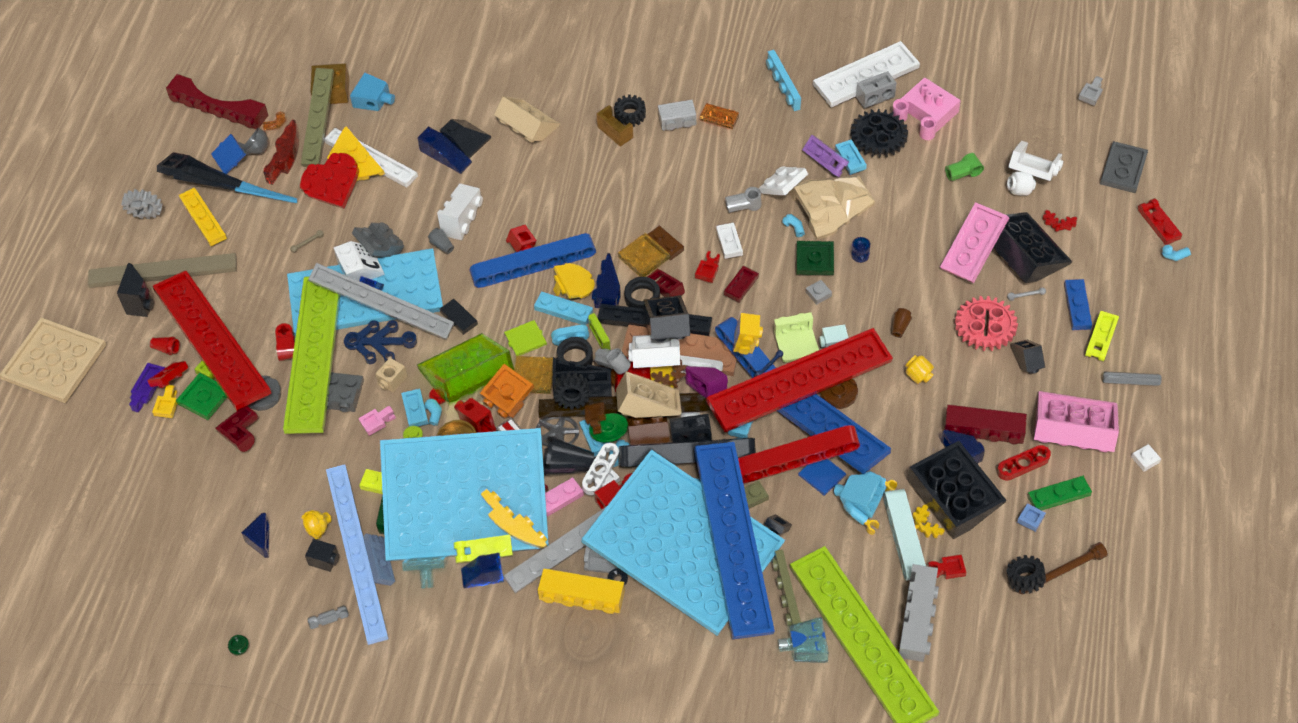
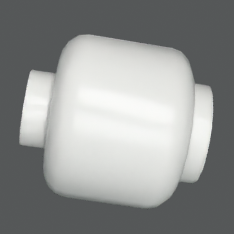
M1014 172L1007 180V188L1013 195L1027 196L1036 186L1035 179L1029 173Z

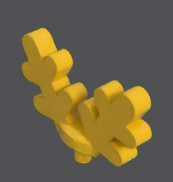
M928 506L917 507L916 512L912 514L915 520V528L920 532H924L927 538L931 534L934 538H937L938 535H943L945 531L943 528H938V524L931 527V523L927 522V517L930 515V512L927 511Z

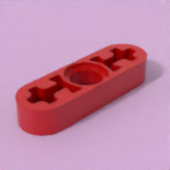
M1038 445L999 463L997 475L1000 479L1009 481L1035 470L1049 462L1051 451L1044 445ZM1038 453H1040L1041 455H1045V457H1044V458H1043L1042 456H1038V457H1037V455H1038ZM1025 459L1029 462V465L1021 466L1018 461Z

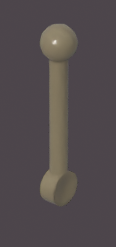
M318 230L314 236L296 246H291V252H296L298 248L316 238H322L324 236L323 231Z

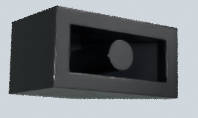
M1028 339L1010 344L1020 369L1033 374L1039 372V369L1045 368L1042 345Z

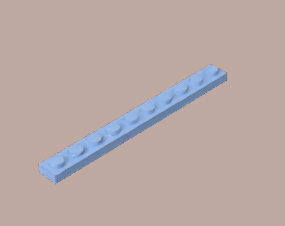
M346 465L326 469L367 643L370 645L388 640Z

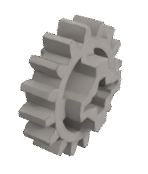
M134 189V192L129 190L127 194L124 193L121 205L123 210H127V214L132 213L133 217H140V219L146 217L150 219V216L156 218V215H160L163 203H161V199H157V195H151L150 191L146 192L142 189L141 192H138V190Z

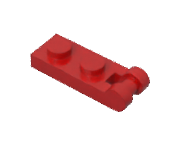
M1156 198L1149 200L1148 203L1138 205L1139 213L1165 245L1182 238L1183 234L1163 211Z

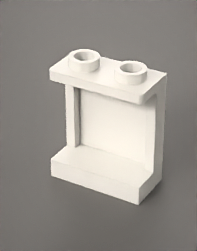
M1021 141L1014 149L1009 168L1029 173L1048 181L1053 176H1057L1064 162L1061 160L1062 154L1060 153L1053 162L1025 153L1028 143Z

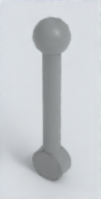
M1040 288L1036 291L1019 294L1009 293L1007 299L1013 301L1017 297L1034 294L1044 295L1046 289Z

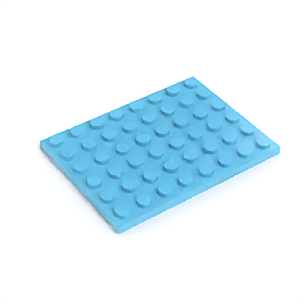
M541 428L380 440L386 561L457 556L454 542L509 535L489 518L488 514L493 509L481 496V493L486 489L490 493L494 491L501 498L499 503L503 508L506 506L510 508L515 514L512 517L513 519L519 514L523 518L527 515L534 523L532 528L536 532L540 530L548 539ZM511 536L513 552L541 549L527 545ZM464 548L465 555H471V549Z
M651 450L587 531L581 542L718 636L729 619L701 483ZM751 517L763 573L774 558L775 551L781 548L785 540Z

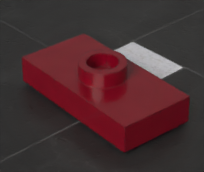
M742 266L724 290V295L740 303L759 278V273Z

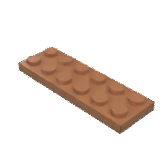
M628 325L622 352L626 357L629 358V343H632L633 336L650 335L647 327ZM690 334V336H685L684 339H679L680 355L721 361L723 363V370L721 372L725 375L734 376L737 359L720 338Z

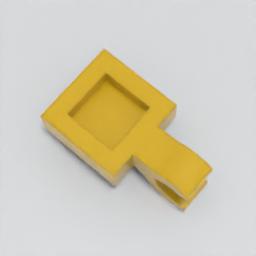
M174 385L166 386L164 396H157L152 411L154 416L173 418L177 407V390H174Z

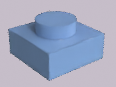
M1027 503L1017 523L1036 532L1046 513Z

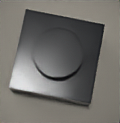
M776 514L768 517L765 525L770 527V530L776 534L789 532L792 526L791 523Z

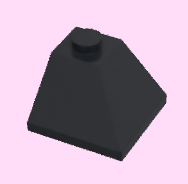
M451 119L440 129L442 144L468 160L491 139V135L466 120Z

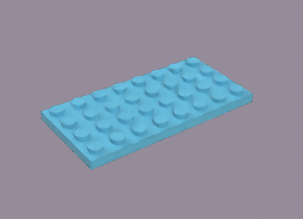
M433 248L377 258L384 275L364 282L365 284L432 313L440 312L443 303ZM339 265L327 267L343 274ZM313 269L287 274L295 337L304 277H310ZM340 295L336 330L367 325L373 320L378 322L395 320L391 316Z

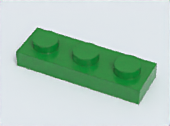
M1083 475L1030 491L1027 497L1032 506L1043 511L1089 497L1092 494V490Z

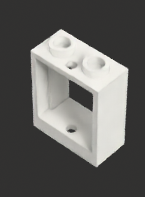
M650 335L633 336L632 343H629V362L633 361V368L680 365L679 339L667 338L665 341L659 342L652 340Z

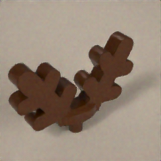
M681 359L680 365L672 366L676 370V372H671V376L675 378L672 381L669 380V374H666L664 378L662 371H659L658 374L655 372L651 373V377L655 379V382H661V384L669 387L674 386L677 389V383L680 382L681 378L686 377L684 372L681 373V371L686 370V366L682 365Z

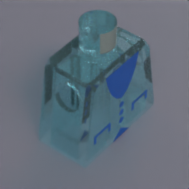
M822 617L791 625L789 627V638L778 639L779 651H792L793 661L828 663L829 652Z

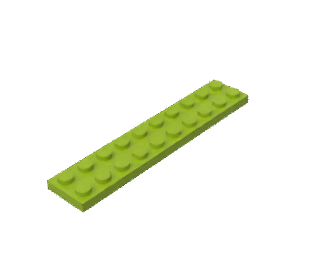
M304 277L283 426L285 434L324 433L340 295L309 282V277Z
M824 546L791 563V571L893 722L925 723L938 716L939 710L828 549Z

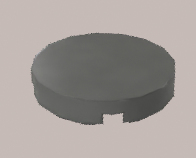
M262 375V378L269 386L271 394L247 405L253 410H268L274 407L281 398L282 390L278 381L267 375Z

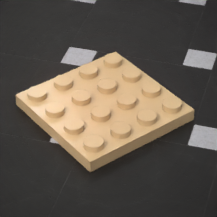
M40 318L2 370L0 378L1 380L66 403L103 351L106 343L102 339Z

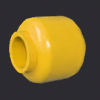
M923 355L913 356L905 365V373L917 384L922 381L927 383L934 376L931 373L934 369L933 364Z

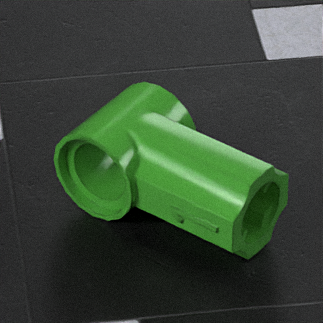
M969 153L961 161L945 166L946 176L949 181H954L967 175L975 177L984 170V166L975 153Z

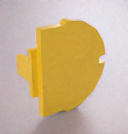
M571 263L554 266L553 269L557 275H554L556 283L553 290L556 296H559L561 292L562 294L566 293L568 298H584L593 292L595 281L591 279L592 275L585 268Z

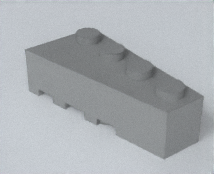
M912 565L899 654L903 659L924 662L925 654L929 655L931 642H927L928 636H932L934 623H930V618L935 617L936 611L933 598L937 599L939 586H935L938 568Z

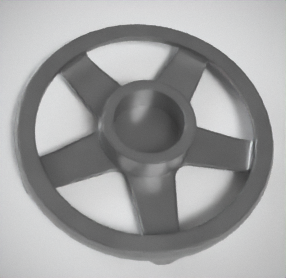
M570 417L543 418L539 420L536 428H540L542 425L549 430V432L542 435V444L547 447L548 443H545L544 440L548 436L565 441V434L575 433V437L568 442L570 444L574 443L579 436L578 424ZM552 419H559L556 425L546 422ZM565 420L570 422L575 428H564Z

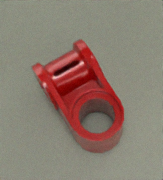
M287 323L279 324L275 329L278 360L293 359L295 338L292 327Z

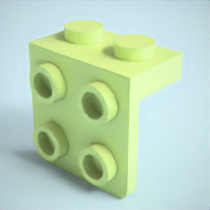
M811 312L774 319V336L778 349L784 353L781 357L783 362H792L819 350L813 333V316Z

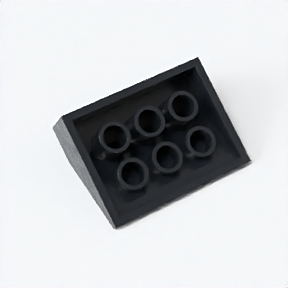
M1028 212L1006 214L1009 220L994 248L997 254L1003 257L1008 266L1019 275L1023 282H1037L1073 262Z
M960 441L909 467L907 480L953 539L973 529L1007 501Z

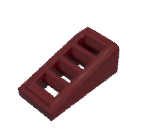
M658 268L647 276L657 280L656 283L659 285L660 294L664 297L682 296L685 293L681 281Z

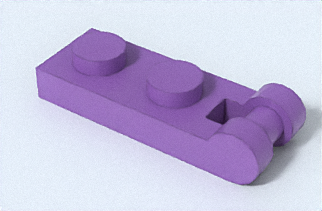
M811 135L802 149L838 177L843 173L844 166L847 167L849 163L846 158L839 155L814 135ZM835 161H838L839 163L837 164V166H833Z

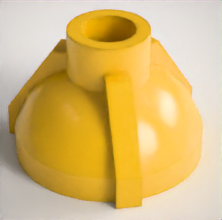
M309 510L302 515L303 525L307 533L315 539L321 538L327 529V524L331 522L330 514L328 512L321 513L317 510Z

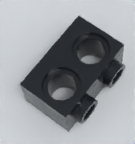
M709 414L670 419L672 442L712 440Z

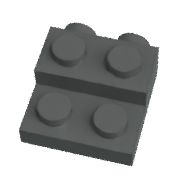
M371 222L368 228L355 227L352 231L354 237L371 256L391 257L392 255L400 254L404 247L403 241L393 234V230L383 222Z
M331 372L327 410L355 412L364 377Z

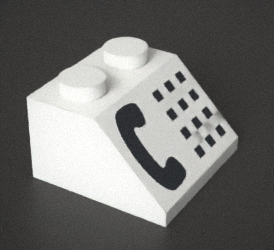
M350 241L334 247L337 262L344 275L362 283L384 275L377 257L371 256L361 243Z

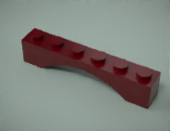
M176 74L166 87L171 101L199 109L202 112L213 114L219 118L228 119L233 123H239L248 128H260L269 116L264 103L252 99L242 101L214 99L202 93L194 85L191 78Z

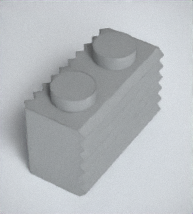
M693 100L658 105V116L663 131L678 129L679 127H691L697 124Z

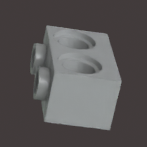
M887 71L857 82L856 98L863 108L894 98L896 81Z

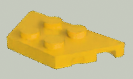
M345 126L327 159H329L332 153H347L352 156L359 168L357 181L370 179L369 176L376 174L384 175V170Z

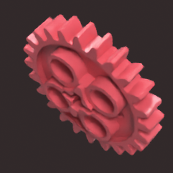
M980 296L978 301L973 297L971 303L966 301L965 306L961 305L960 310L957 311L955 330H958V336H963V342L969 341L968 346L975 344V349H978L979 346H982L983 351L986 350V347L993 351L994 346L1001 349L1002 344L1007 346L1008 341L1012 342L1013 336L1016 335L1018 323H1016L1017 317L1014 316L1015 311H1009L1010 305L1004 307V301L998 303L996 297L993 301L990 300V296H987L986 300ZM987 310L989 311L987 323L988 329L987 336H984L985 315Z

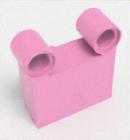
M924 78L901 99L894 101L893 116L900 115L899 120L904 119L906 121L908 114L921 121L920 137L924 140H931L935 137V133L959 112L961 100Z

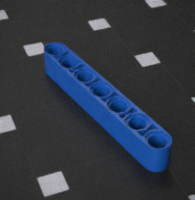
M585 233L476 263L470 267L469 271L475 287L482 288L554 268L557 265H564L565 263H572L592 257L596 253V248L590 234Z

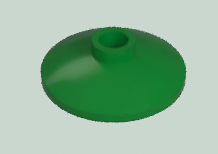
M609 413L606 414V420L600 421L602 433L593 434V426L591 427V425L589 433L594 440L599 442L615 441L626 433L628 422L620 414Z

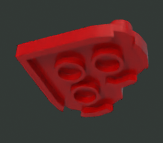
M332 153L325 164L308 165L302 174L300 188L308 197L345 209L359 175L358 164L347 153Z

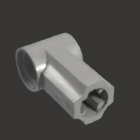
M750 187L746 189L745 193L725 197L728 212L743 209L756 211L762 206L761 191L757 187Z
M619 348L613 350L598 349L595 353V362L598 365L612 368L617 374H622L630 368L629 360Z

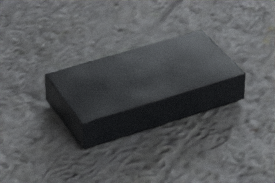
M452 299L440 308V313L446 319L453 321L454 326L463 335L478 325V321L455 299Z

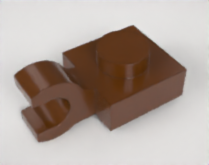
M604 402L585 406V420L587 424L590 423L591 427L593 426V434L602 433L600 421L606 420V406Z

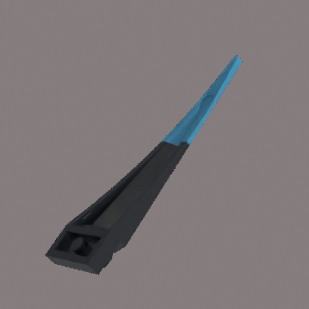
M173 152L157 165V172L164 173L167 176L173 175V179L297 203V198L239 180L204 164L190 155Z

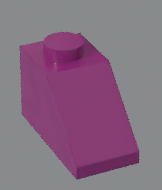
M686 367V384L705 398L727 389V375L717 368Z

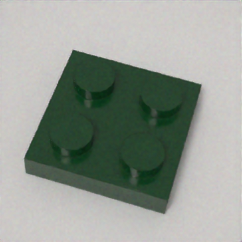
M797 241V275H834V241Z

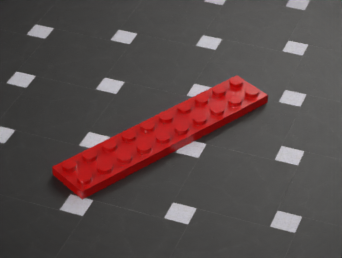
M186 270L152 285L154 292L236 411L271 394L267 383Z
M871 328L707 397L706 402L723 431L727 432L892 362L893 357L875 329Z

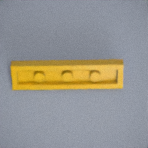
M195 187L178 195L210 247L227 239L226 234Z

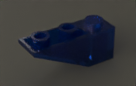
M607 253L606 259L602 260L601 263L602 272L597 276V288L593 289L592 292L595 308L599 309L601 303L619 305L621 299L620 283L611 254Z

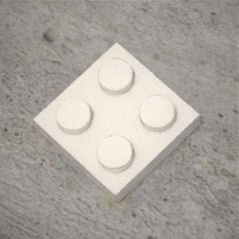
M782 166L776 170L773 176L767 178L759 189L762 194L786 195L808 173L805 168Z

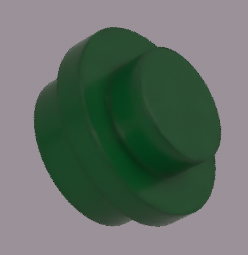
M235 635L228 642L229 652L236 656L244 654L249 648L248 639L242 635Z

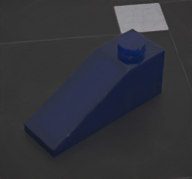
M429 126L417 137L420 152L460 174L472 163V160L442 133Z

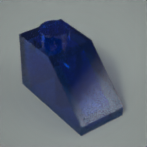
M949 430L942 431L941 443L945 448L960 441L977 464L983 461L984 446L974 436Z
M500 553L478 556L461 568L463 588L504 582Z

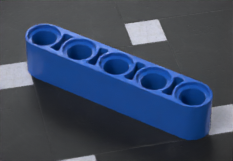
M730 317L715 327L716 334L749 375L754 378L756 377V372L761 371L770 360L759 346L754 348L753 354H740L733 351L734 333L738 321L734 317ZM772 364L764 373L775 369L776 367L774 366V364Z

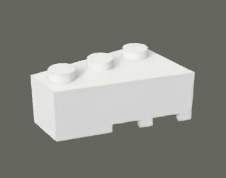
M459 184L451 194V201H446L444 203V210H439L437 215L440 230L442 229L447 237L462 240L469 231L471 220H474L476 217L477 208L482 205L483 197L481 196L480 188Z

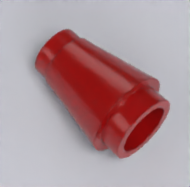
M173 336L153 337L150 340V347L168 355H173L179 351L180 342Z

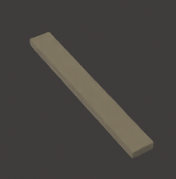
M236 253L133 264L144 282L165 280L185 270L190 276L236 272L237 256ZM127 265L89 269V288L120 285Z

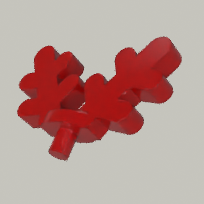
M1046 210L1043 215L1045 225H1050L1056 232L1064 229L1070 231L1077 224V217L1070 218L1067 216L1066 220L1061 219L1060 223H1058L1059 218H1055V213L1051 214L1049 210Z

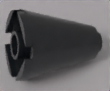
M548 436L546 440L548 448H545L543 456L544 476L588 472L596 458L594 452Z

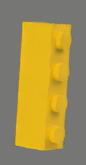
M544 568L538 587L539 600L546 603H562L568 607L579 606L586 610L597 609L608 614L620 613L625 593L624 582Z

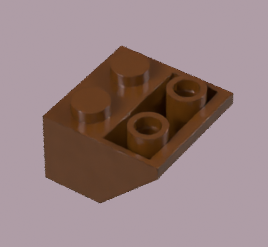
M630 416L631 418H626L630 445L670 443L666 416L639 418Z

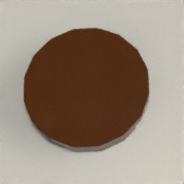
M852 378L819 392V395L836 409H843L851 406L856 401L858 388L856 381Z

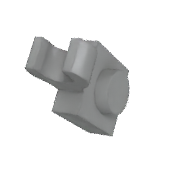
M1096 76L1092 84L1086 83L1079 94V100L1095 106L1102 94L1103 89L1100 87L1103 78Z

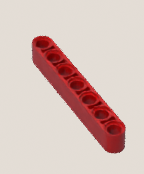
M847 425L738 458L743 484L852 452L860 447L856 428L852 425Z

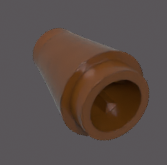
M898 308L894 312L891 333L893 336L898 338L903 336L912 320V313L909 310Z

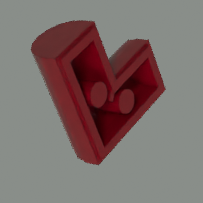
M245 406L233 413L215 429L237 449L245 452L250 450L255 442L253 434L247 428L256 422L259 417L250 407Z

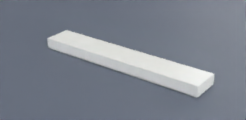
M334 128L324 138L325 143L333 147L342 131ZM359 141L384 170V176L406 188L418 177L416 171Z

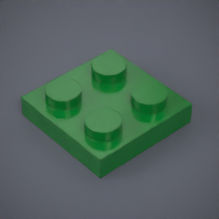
M199 373L176 399V402L179 406L209 420L226 400L227 396L215 380Z

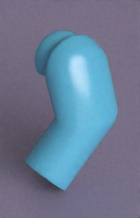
M787 214L786 217H783V224L786 226L791 224L797 237L805 235L802 222L792 214Z
M1165 245L1162 248V255L1174 261L1191 255L1188 247L1178 251H1174L1170 245Z
M428 399L424 404L425 409H428L431 413L428 423L438 426L442 407L435 399Z

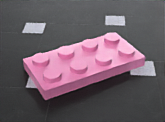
M975 202L940 268L974 283L1009 217Z

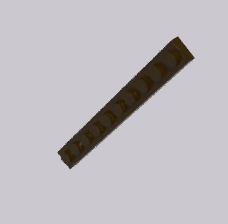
M679 393L682 412L712 411L706 402L707 398L700 393ZM617 396L589 397L588 402H585L584 406L580 404L578 409L576 406L573 409H570V406L565 409L563 408L564 404L559 406L555 399H539V418L585 416V406L601 402L605 403L606 414L622 413L618 412Z

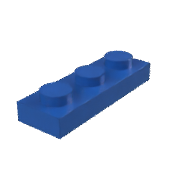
M1084 279L1065 280L1064 287L1072 330H1091L1092 321Z

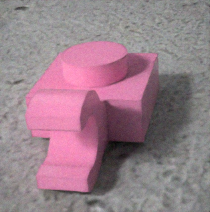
M388 406L379 413L374 409L358 419L370 436L386 427L385 421H392L396 417L393 414L392 408Z

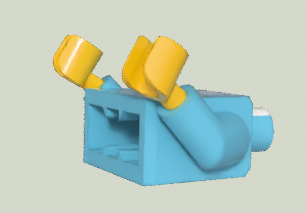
M869 471L865 474L849 476L845 485L837 484L835 486L834 494L835 496H840L844 509L856 521L867 526V533L874 535L875 530L870 526L878 529L879 522L877 520H869L868 518L873 517L884 492L895 490L897 482L895 480L887 482L881 475Z

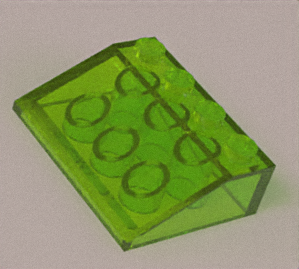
M482 333L417 364V368L439 396L449 403L455 402L460 397L473 393L476 389L487 385L503 364L515 370L510 351Z

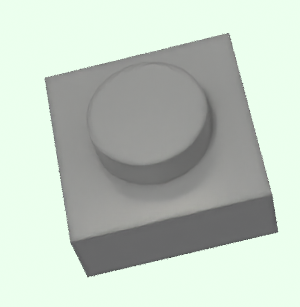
M822 280L806 288V294L816 305L832 297V291Z

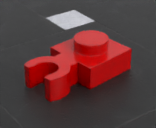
M708 251L706 253V261H700L695 278L713 283L719 270L720 254H717L715 258H711V251Z
M962 554L942 557L941 563L937 561L928 563V567L938 568L936 578L942 574L945 575V579L965 577L967 573Z

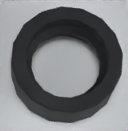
M636 277L625 286V302L628 307L644 309V301H638L631 296L638 289H648L653 292L652 298H660L659 285L649 277Z
M570 337L559 344L557 348V358H559V361L569 363L570 361L564 359V354L572 349H580L586 352V357L576 362V365L586 367L587 364L592 365V347L584 338Z

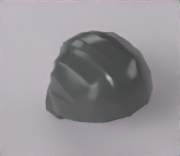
M257 128L245 144L238 143L246 155L250 153L261 154L268 146V136L264 130Z

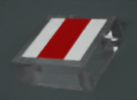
M511 417L498 425L496 431L522 429Z

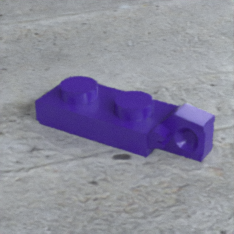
M151 363L146 364L131 390L129 406L132 411L139 413L144 403L147 404L158 386L150 387L147 380L165 367Z

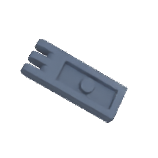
M366 533L363 539L374 583L391 586L395 582L391 562L386 561L385 539L382 536Z

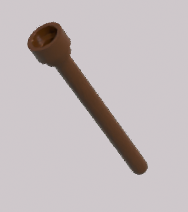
M1098 542L1091 546L1089 552L1046 573L1045 583L1092 559L1101 560L1107 557L1108 553L1105 546Z

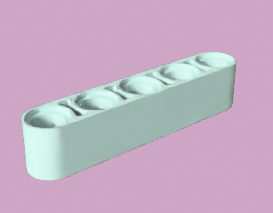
M905 489L884 492L883 498L904 579L907 581L910 580L913 564L926 566Z

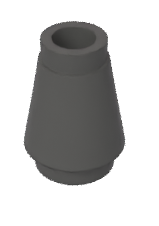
M435 228L428 235L429 242L446 254L453 251L454 246L442 229Z

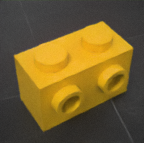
M740 314L734 333V352L753 354L754 348L758 347L759 338L762 337L763 326H760V315Z

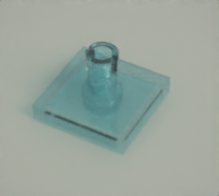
M447 556L405 559L402 562L403 571L420 570V588L434 587L432 569L444 568L448 564Z

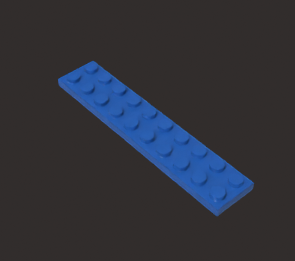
M735 442L695 446L694 451L732 639L772 635L775 630Z

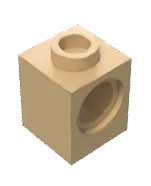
M389 358L376 372L377 383L383 390H389L394 393L407 378L405 366Z

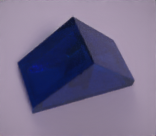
M261 513L241 533L249 546L264 558H269L270 522L267 514Z

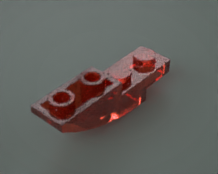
M293 119L285 127L282 135L277 138L275 142L277 152L274 153L272 160L264 168L263 173L268 184L273 185L281 172L288 174L296 160L299 149V132L296 121Z

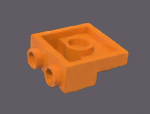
M503 364L482 389L480 395L483 397L482 402L489 408L493 406L497 408L496 412L501 417L506 419L508 416L513 419L523 407V400L533 390L534 385Z

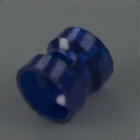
M857 237L853 240L851 257L854 261L863 263L869 259L871 243L867 238Z

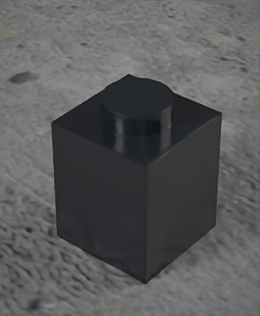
M313 539L305 554V558L309 566L331 572L333 566H336L339 561V554L336 545Z

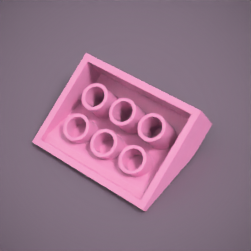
M1038 392L1034 440L1042 443H1058L1062 446H1078L1082 449H1097L1101 452L1115 451L1119 433L1117 403Z

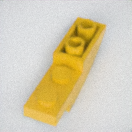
M486 489L481 493L482 498L493 509L488 514L489 518L499 528L527 545L541 549L547 547L545 541L548 539L540 530L536 532L532 528L534 523L527 515L523 518L519 514L513 519L512 517L515 514L508 506L503 508L499 503L501 498L494 491L490 493Z

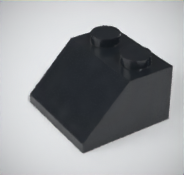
M128 263L117 295L126 315L148 317L150 310L153 309L154 301L151 299L149 289L146 287L143 278L134 266Z

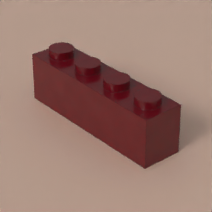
M947 404L944 435L967 437L974 440L984 439L992 442L1001 441L1011 444H1023L1026 434L1027 414Z

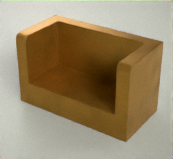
M610 105L596 113L597 127L618 146L621 147L634 138L633 125L628 123L624 126L613 116Z

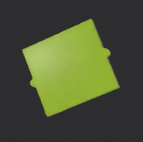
M535 320L504 332L509 342L508 345L512 347L516 357L547 345L542 335L543 332L539 329Z

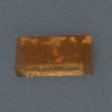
M706 103L700 114V120L729 129L734 128L739 118V112Z

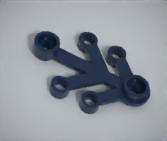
M373 320L360 332H349L346 334L344 345L349 350L356 349L364 356L366 363L371 365L377 361L376 354L372 351L369 352L363 345H371L383 356L384 362L388 360L387 357H392L391 359L393 360L396 359L394 353L388 351L383 345H403L411 349L417 344V337L411 331L405 332L401 337H385L387 334L396 333L399 330L398 323L395 320H391L380 330L379 322ZM369 333H376L372 337H366Z

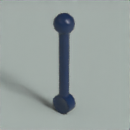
M778 350L774 358L761 371H757L755 376L763 374L779 357L784 355L783 351Z

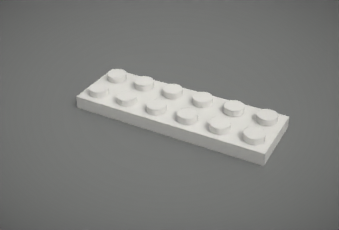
M900 41L813 80V86L830 107H833L856 97L857 82L887 71L893 79H896L918 69L920 63Z

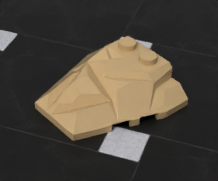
M860 176L801 180L788 192L793 201L799 200L809 217V228L816 240L835 234L841 225H847L852 217L855 215L859 216L875 204L873 197Z

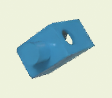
M364 73L352 91L350 99L353 108L379 111L384 103L392 105L395 101V95L390 94L388 84L385 81Z

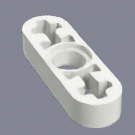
M607 443L602 446L585 475L582 489L587 495H594V492L602 487L619 457V449L615 444ZM610 450H612V451H613V454H610V456L608 457V462H607V461L605 460V459H606V453H607V452H610ZM598 465H603L606 467V471L598 473L595 468ZM595 477V486L588 488V484H591Z

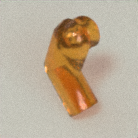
M282 111L277 112L274 121L263 122L264 131L279 129L286 122L285 113Z

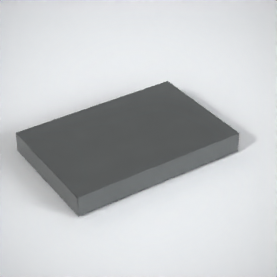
M1113 141L1100 185L1136 193L1148 150Z

